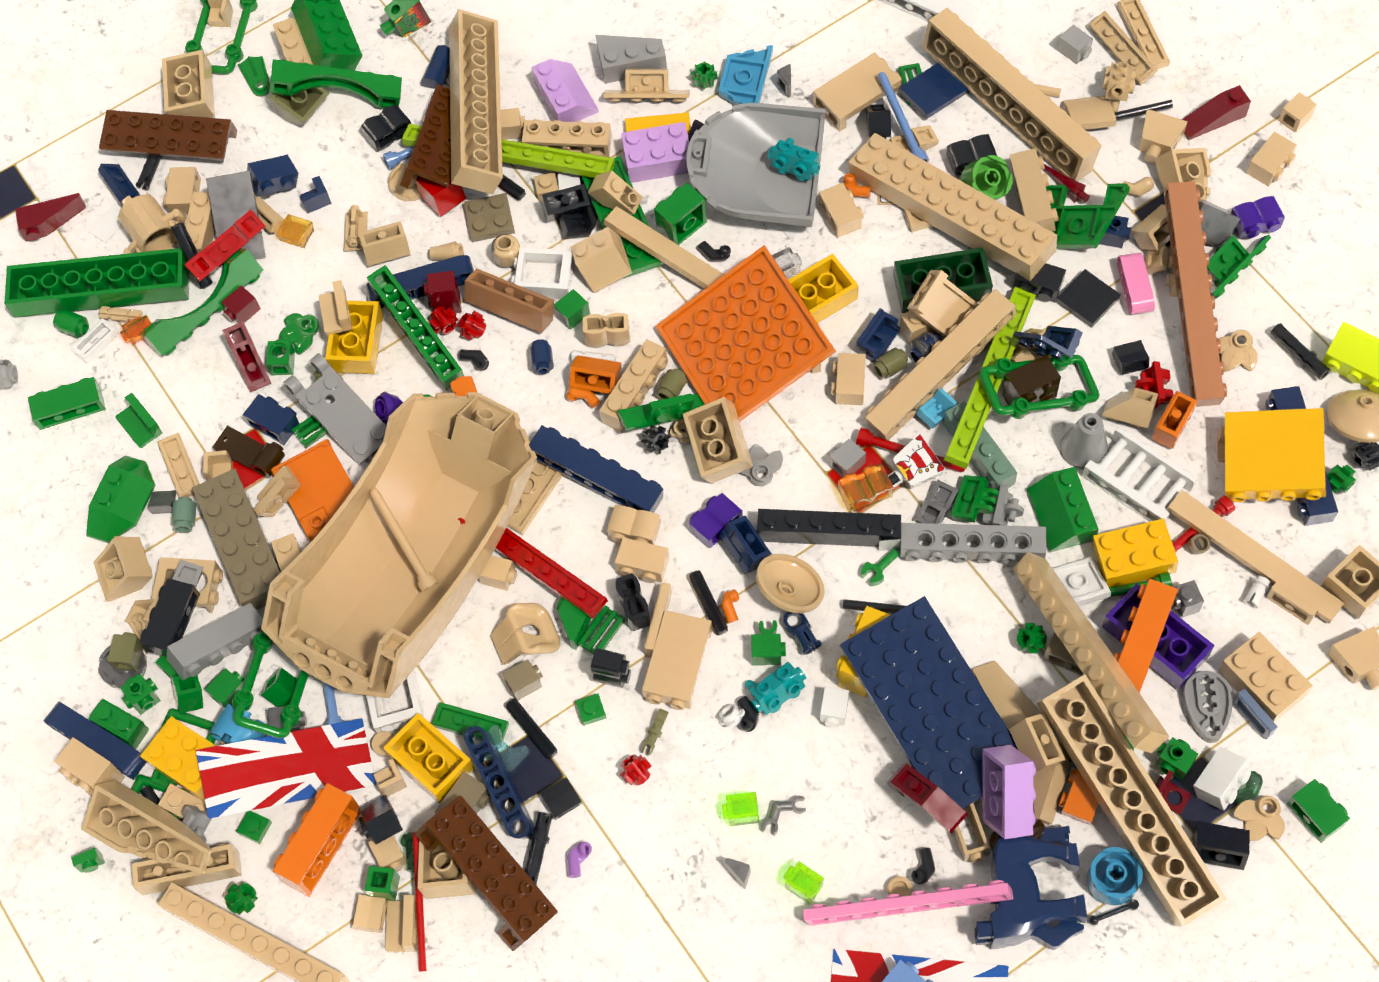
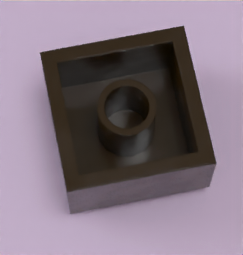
M1048 355L1006 373L1002 396L1008 405L1017 398H1024L1028 403L1056 399L1061 376Z

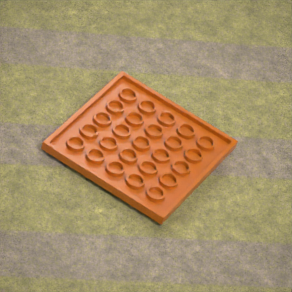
M765 245L656 325V328L704 404L706 405L725 397L734 403L740 422L836 352Z

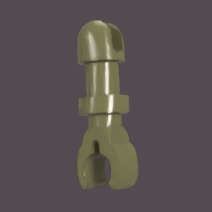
M659 709L652 727H649L647 730L649 734L646 741L643 742L641 753L644 752L647 746L650 748L647 756L652 754L657 738H660L662 735L661 729L668 716V711Z

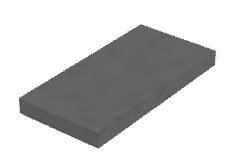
M250 171L206 178L217 238L250 209L259 218ZM262 231L242 247L247 249L255 260L266 258Z

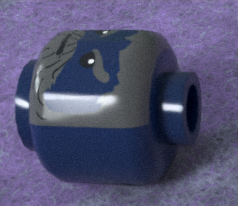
M924 332L911 342L910 356L917 363L920 358L926 357L932 352L931 349L936 342L943 341V339L938 334L934 335L931 332Z

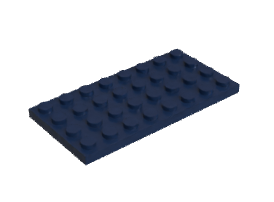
M924 596L846 640L839 647L911 766L937 785L963 809L983 797V749L1012 745L1017 750L1018 748L1008 728Z

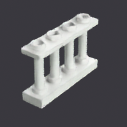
M1117 427L1112 438L1115 445L1100 463L1090 460L1084 468L1082 477L1148 522L1164 518L1166 523L1170 514L1166 510L1182 488L1191 492L1197 479L1190 471L1175 465L1170 458L1155 452L1149 444L1142 443L1134 438L1131 432ZM1126 449L1135 457L1120 476L1115 477L1107 471V468L1119 453ZM1144 461L1155 470L1140 489L1135 490L1127 485L1126 482ZM1162 475H1165L1175 483L1159 503H1154L1146 495Z

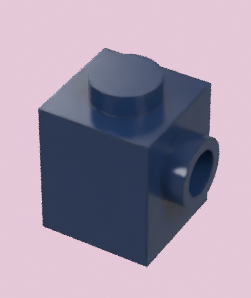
M1115 215L1099 244L1122 248L1124 240L1129 241L1131 227H1127L1129 218Z

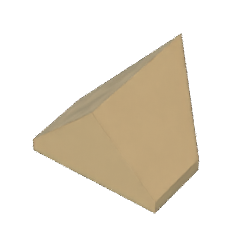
M156 599L136 600L124 620L139 639L142 631L149 624L150 612L153 607H156L158 602Z

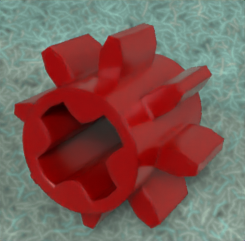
M438 307L431 313V320L429 322L436 334L440 331L443 334H449L456 328L458 318L451 307L447 310L444 307Z
M473 311L472 314L465 313L461 317L458 327L461 329L462 336L471 340L473 337L480 338L483 335L486 323L482 314Z
M635 754L631 755L622 762L621 767L624 771L620 773V776L626 783L630 785L634 783L639 786L649 779L651 774L648 769L652 765L642 755L638 757Z

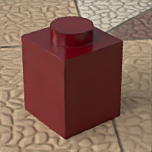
M242 285L221 302L225 309L223 313L231 322L235 320L237 323L242 321L245 323L261 309L256 298Z

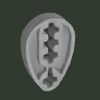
M1201 671L1192 675L1184 686L1182 692L1184 708L1191 725L1198 735L1207 743H1216L1223 735L1231 717L1233 704L1232 690L1227 680L1218 673ZM1203 679H1206L1207 683H1211L1208 688V694L1213 695L1209 700L1210 706H1214L1211 712H1208V709L1203 707L1207 701L1206 696H1201L1205 691L1204 684H1200ZM1210 720L1213 730H1217L1214 736L1209 731H1206Z

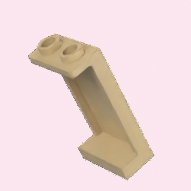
M874 52L814 90L813 104L817 108L825 109V117L840 132L846 128L847 119L886 95L878 79L880 72H884L887 75L896 94L899 93L902 79L897 72H893L884 58H880Z
M931 270L907 309L946 338L948 331L954 325H959L964 320L965 314L970 309H975L979 304L946 279L948 275L942 270ZM986 345L976 355L981 353L985 349Z
M667 610L664 611L642 688L643 698L649 703H666L677 710L691 709V699L708 638L711 637L713 630L711 620Z

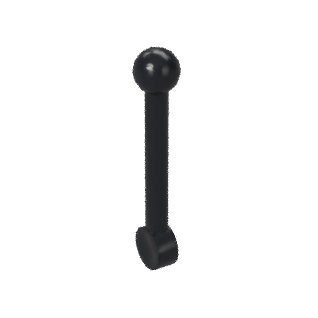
M1132 899L1125 906L1099 916L1092 915L1089 917V923L1097 925L1099 921L1126 910H1137L1139 902Z

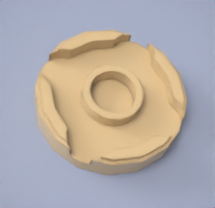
M401 163L392 169L388 176L392 195L405 202L421 199L415 181L411 180L408 188L400 186L407 164Z

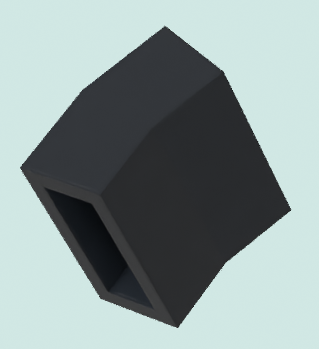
M1142 340L1114 346L1112 355L1121 375L1149 368L1150 357L1144 348Z
M567 777L540 793L542 800L555 821L582 804L581 799Z

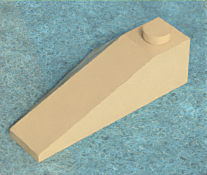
M1206 148L1172 149L1155 159L1159 179L1164 189L1168 183L1195 181L1196 189L1200 190L1201 199L1207 201V196L1210 195V188L1207 185L1208 177L1211 176V168Z
M996 661L972 668L974 676L1008 730L1025 718L1042 714Z

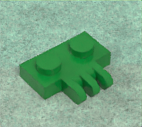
M964 475L950 515L951 518L955 521L975 523L978 513L991 514L994 508L990 505H995L996 499L994 497H998L999 491L994 488H987L988 480L986 477Z

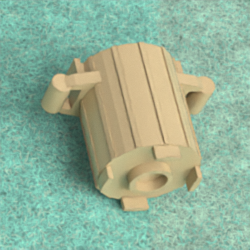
M148 192L145 195H139L131 198L129 195L121 201L123 207L120 209L117 217L120 224L133 240L124 249V254L167 250L175 246L177 239L170 227L186 221V216L180 210L174 209L166 214L157 200Z

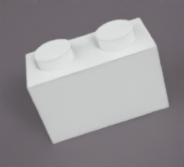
M1219 747L1193 785L1197 797L1224 811L1228 804L1234 802L1238 789L1250 777L1251 771L1248 761L1238 754Z

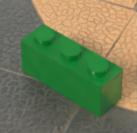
M94 377L83 378L78 382L60 385L55 389L46 392L41 391L28 397L32 420L40 430L106 410L101 387Z

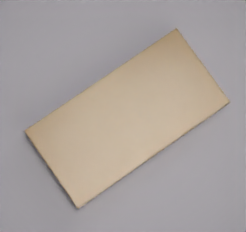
M536 461L507 528L523 536L563 474Z

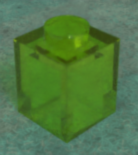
M756 791L726 795L727 803L722 804L723 818L729 819V826L759 823Z
M798 861L795 867L791 865L783 876L785 879V889L809 905L824 885V877Z

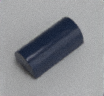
M445 45L436 46L422 77V86L435 89L437 84L444 86L450 72L449 47Z

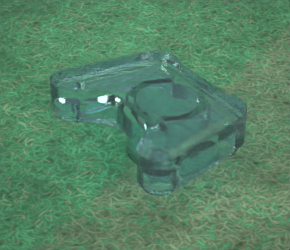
M494 725L490 728L489 733L508 771H513L529 755L530 748L525 745L513 748L503 741L500 727ZM488 754L487 756H485L487 759L493 762L494 758L492 754Z

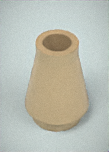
M454 241L430 247L429 255L431 260L441 261L464 255V249L461 243Z

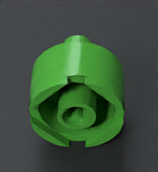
M989 155L969 163L962 171L960 181L997 200L1010 191L1013 177L1012 173H1009L1006 161L998 156Z

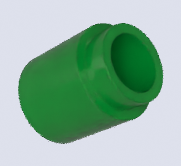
M59 310L53 319V324L59 331L77 338L85 335L89 329L86 317L69 310Z

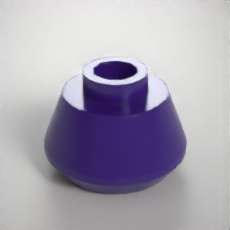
M382 392L375 400V413L383 423H387L389 416L403 402L396 395Z

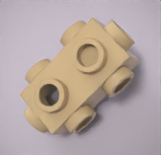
M1112 62L1111 67L1106 66L1102 89L1106 90L1105 98L1111 99V106L1114 112H1118L1120 100L1127 101L1128 94H1133L1137 71L1133 70L1132 65H1128L1125 62Z

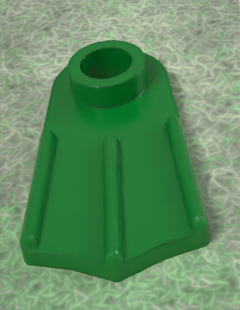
M248 56L247 59L238 64L239 69L253 94L258 97L266 96L270 90V81L263 56Z

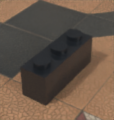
M167 578L165 585L160 588L156 607H153L150 612L149 624L142 631L140 637V644L147 652L167 657V646L183 638L200 596L199 591L194 585Z

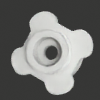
M735 704L727 705L719 714L721 718L720 724H725L727 728L736 726L742 720L745 710H739Z

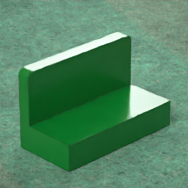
M130 393L124 397L129 407L115 417L137 446L143 448L163 434V432L135 395Z

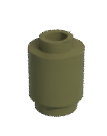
M894 347L877 358L876 362L873 363V368L881 379L890 378L907 367L908 357L902 349L899 350Z
M676 368L674 370H667L657 386L656 396L660 400L679 396L687 383L684 372Z

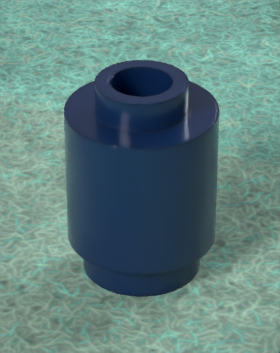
M544 339L533 341L529 348L531 369L540 375L547 374L554 368L552 347Z

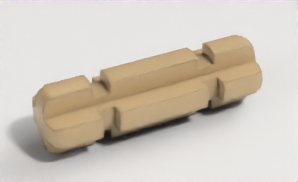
M102 306L99 309V318L104 320L111 318V320L123 322L131 320L133 323H141L143 312L135 309L131 311V309L113 307L111 309V307Z

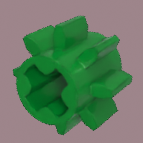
M705 61L698 65L695 64V71H691V79L694 80V86H699L703 89L714 86V80L718 79L714 64L710 65Z
M1337 464L1327 474L1332 491L1336 493L1341 490L1343 493H1346L1357 481L1353 477L1356 471L1349 465L1340 467Z
M1025 623V628L1018 629L1016 641L1021 646V651L1028 650L1029 654L1038 653V648H1045L1047 635L1042 625L1035 626V623Z
M241 882L239 885L232 884L227 889L228 894L224 897L228 909L233 913H238V915L243 911L249 913L255 907L254 902L258 899L255 889L250 884Z

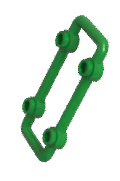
M201 0L203 5L193 40L186 43V53L203 50L201 41L210 13V6L207 0ZM240 0L242 14L233 43L229 44L225 50L228 59L227 65H212V73L229 74L234 70L236 63L243 59L244 54L241 45L250 13L258 7L257 0Z
M1075 354L1073 358L1062 357V359L1050 357L1049 359L1057 371L1065 370L1069 364H1077L1090 394L1083 390H1075L1068 397L1029 403L1024 398H1017L1010 405L1002 406L989 375L1005 379L1006 373L1035 360L1011 363L1007 358H1000L993 365L981 368L979 372L980 380L994 412L1004 416L1011 415L1015 419L1024 418L1028 412L1067 406L1079 411L1086 404L1096 402L1100 394L1085 359Z
M262 630L253 639L252 649L254 654L242 689L234 694L232 705L235 708L233 720L241 727L275 738H285L290 734L292 726L297 725L301 718L299 704L309 674L300 669L290 703L282 709L280 714V721L283 723L281 729L243 717L244 711L249 710L254 701L251 691L263 655L270 651L273 641Z

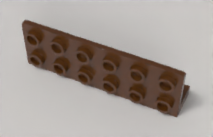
M437 84L412 155L403 174L400 186L405 188L409 187L411 180L416 182L418 176L445 187L449 185L451 179L450 89Z
M106 110L99 149L111 152L224 160L228 138H236L238 130L231 119Z
M462 796L455 798L425 822L415 833L430 853L441 845L506 924L497 933L512 951L516 950L558 913L553 904Z

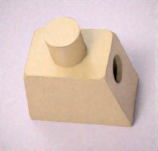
M1147 109L1139 150L1146 153L1144 159L1149 163H1155L1157 157L1175 149L1184 136L1187 121Z
M1375 626L1332 645L1328 655L1352 683L1355 684L1366 679L1372 690L1379 688V635Z

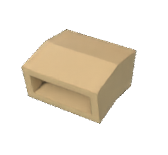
M359 894L356 900L351 929L382 933L388 901L385 898Z

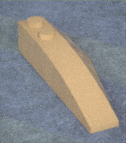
M116 780L95 784L81 830L118 852H128L136 854L137 857H147L163 864L170 863L178 868L201 874L205 873L212 849L189 827L154 802Z

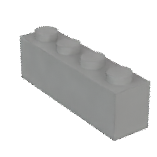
M248 603L167 646V661L182 680L190 676L194 677L210 665H217L223 658L231 654H237L244 647L251 644L255 635L262 631L263 618L252 604Z

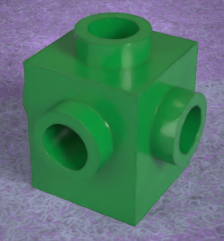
M141 673L129 678L120 687L125 694L121 697L129 709L134 707L140 715L161 701L155 693L158 690L151 678L146 680Z
M1172 737L1168 744L1163 742L1157 750L1156 755L1159 758L1156 765L1166 775L1169 770L1173 771V776L1182 781L1195 762L1198 753L1192 750L1190 745L1184 740H1177Z

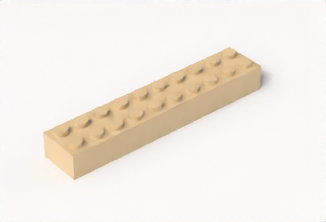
M945 8L928 20L922 48L964 84L972 94L1033 149L1036 148V151L1061 174L1079 181L1092 171L1102 146L1095 137H1092L1065 110L1057 106L1048 95H1045L1032 81H1029L1002 54L993 49L986 40H983L949 8Z
M458 9L449 26L451 184L493 194L503 178L498 20Z
M876 133L870 137L848 162L849 173L855 176V181L859 184L871 187V191L908 210L913 215L973 249L983 247L985 256L1018 273L1029 281L1033 279L1056 252L1057 234Z
M1084 674L1038 702L1037 705L1042 713H1045L1050 726L1128 851L1140 862L1143 875L1175 926H1184L1225 901L1227 898L1087 676Z

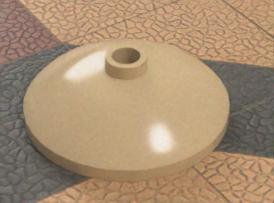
M1362 389L1347 390L1338 393L1329 401L1326 416L1329 424L1335 431L1354 441L1364 443L1379 442L1378 393Z
M788 554L767 556L760 562L756 570V582L760 591L769 602L782 610L792 613H807L816 609L824 598V584L819 574L812 566L795 556Z

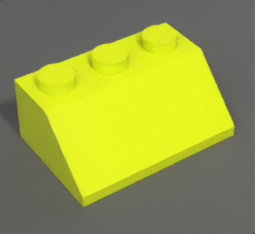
M1343 321L1322 363L1330 368L1331 372L1338 373L1349 381L1358 383L1369 388L1370 391L1379 394V338Z

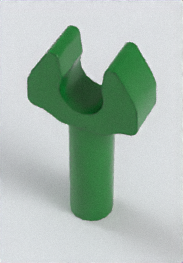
M893 548L877 564L866 562L862 567L861 578H864L870 572L875 573L876 576L870 580V586L880 585L884 581L883 570L900 553Z

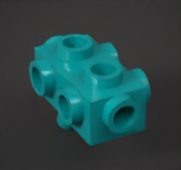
M787 138L786 141L779 140L774 147L772 146L769 149L767 158L771 160V167L777 168V172L796 175V178L800 181H810L813 176H817L821 166L818 163L819 153L794 145L793 138Z
M786 662L759 683L747 680L745 688L750 691L753 700L750 702L757 712L763 711L767 716L769 713L779 711L781 705L788 699L798 697L801 690L806 687L803 681L807 678L799 667L794 668L789 662Z

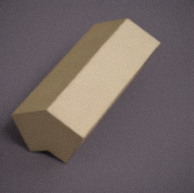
M255 196L259 219L270 233L280 234L287 228L285 220L263 199Z

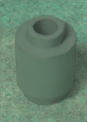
M180 497L173 502L171 524L173 530L178 533H189L195 526L197 504L189 497Z

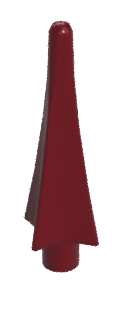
M1044 164V170L1059 185H1065L1068 188L1067 194L1074 203L1078 199L1084 203L1089 200L1090 195L1084 192L1085 184L1075 181Z

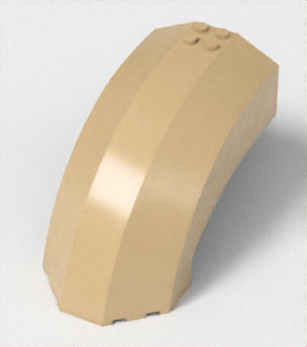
M468 392L467 396H455V393H436L435 397H424L422 393H413L389 416L383 443L356 486L311 543L270 583L261 629L299 669L341 692L390 698L417 667L447 628L481 575L512 517L535 465L537 456L534 451H531L529 446L530 440L525 429H522L520 426L518 413L478 392ZM372 488L379 490L425 570L429 571L431 575H435L438 580L436 585L423 592L420 590L417 584L419 582L417 580V573L370 496ZM458 518H463L465 524H461Z

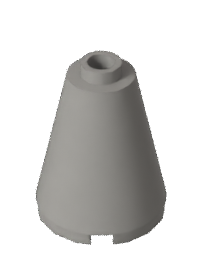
M1084 414L1064 435L1061 442V453L1069 465L1081 467L1084 470L1090 460L1100 463L1108 453V442L1103 421L1097 414Z

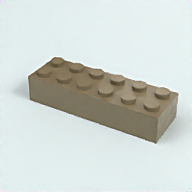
M234 468L192 487V490L240 604L243 607L251 603L257 610L266 606L270 583L281 573V570L258 516L254 511L245 486Z

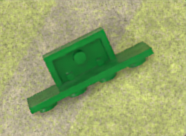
M1269 234L1256 239L1247 250L1232 235L1209 257V266H1207V272L1211 274L1212 280L1215 282L1210 288L1211 296H1214L1215 299L1220 297L1225 292L1224 287L1227 284L1233 283L1239 277V271L1246 269L1253 263L1252 258L1267 248L1265 244L1271 239Z
M690 393L652 401L645 405L618 410L617 414L625 430L629 431L684 419V413L705 404L698 393Z

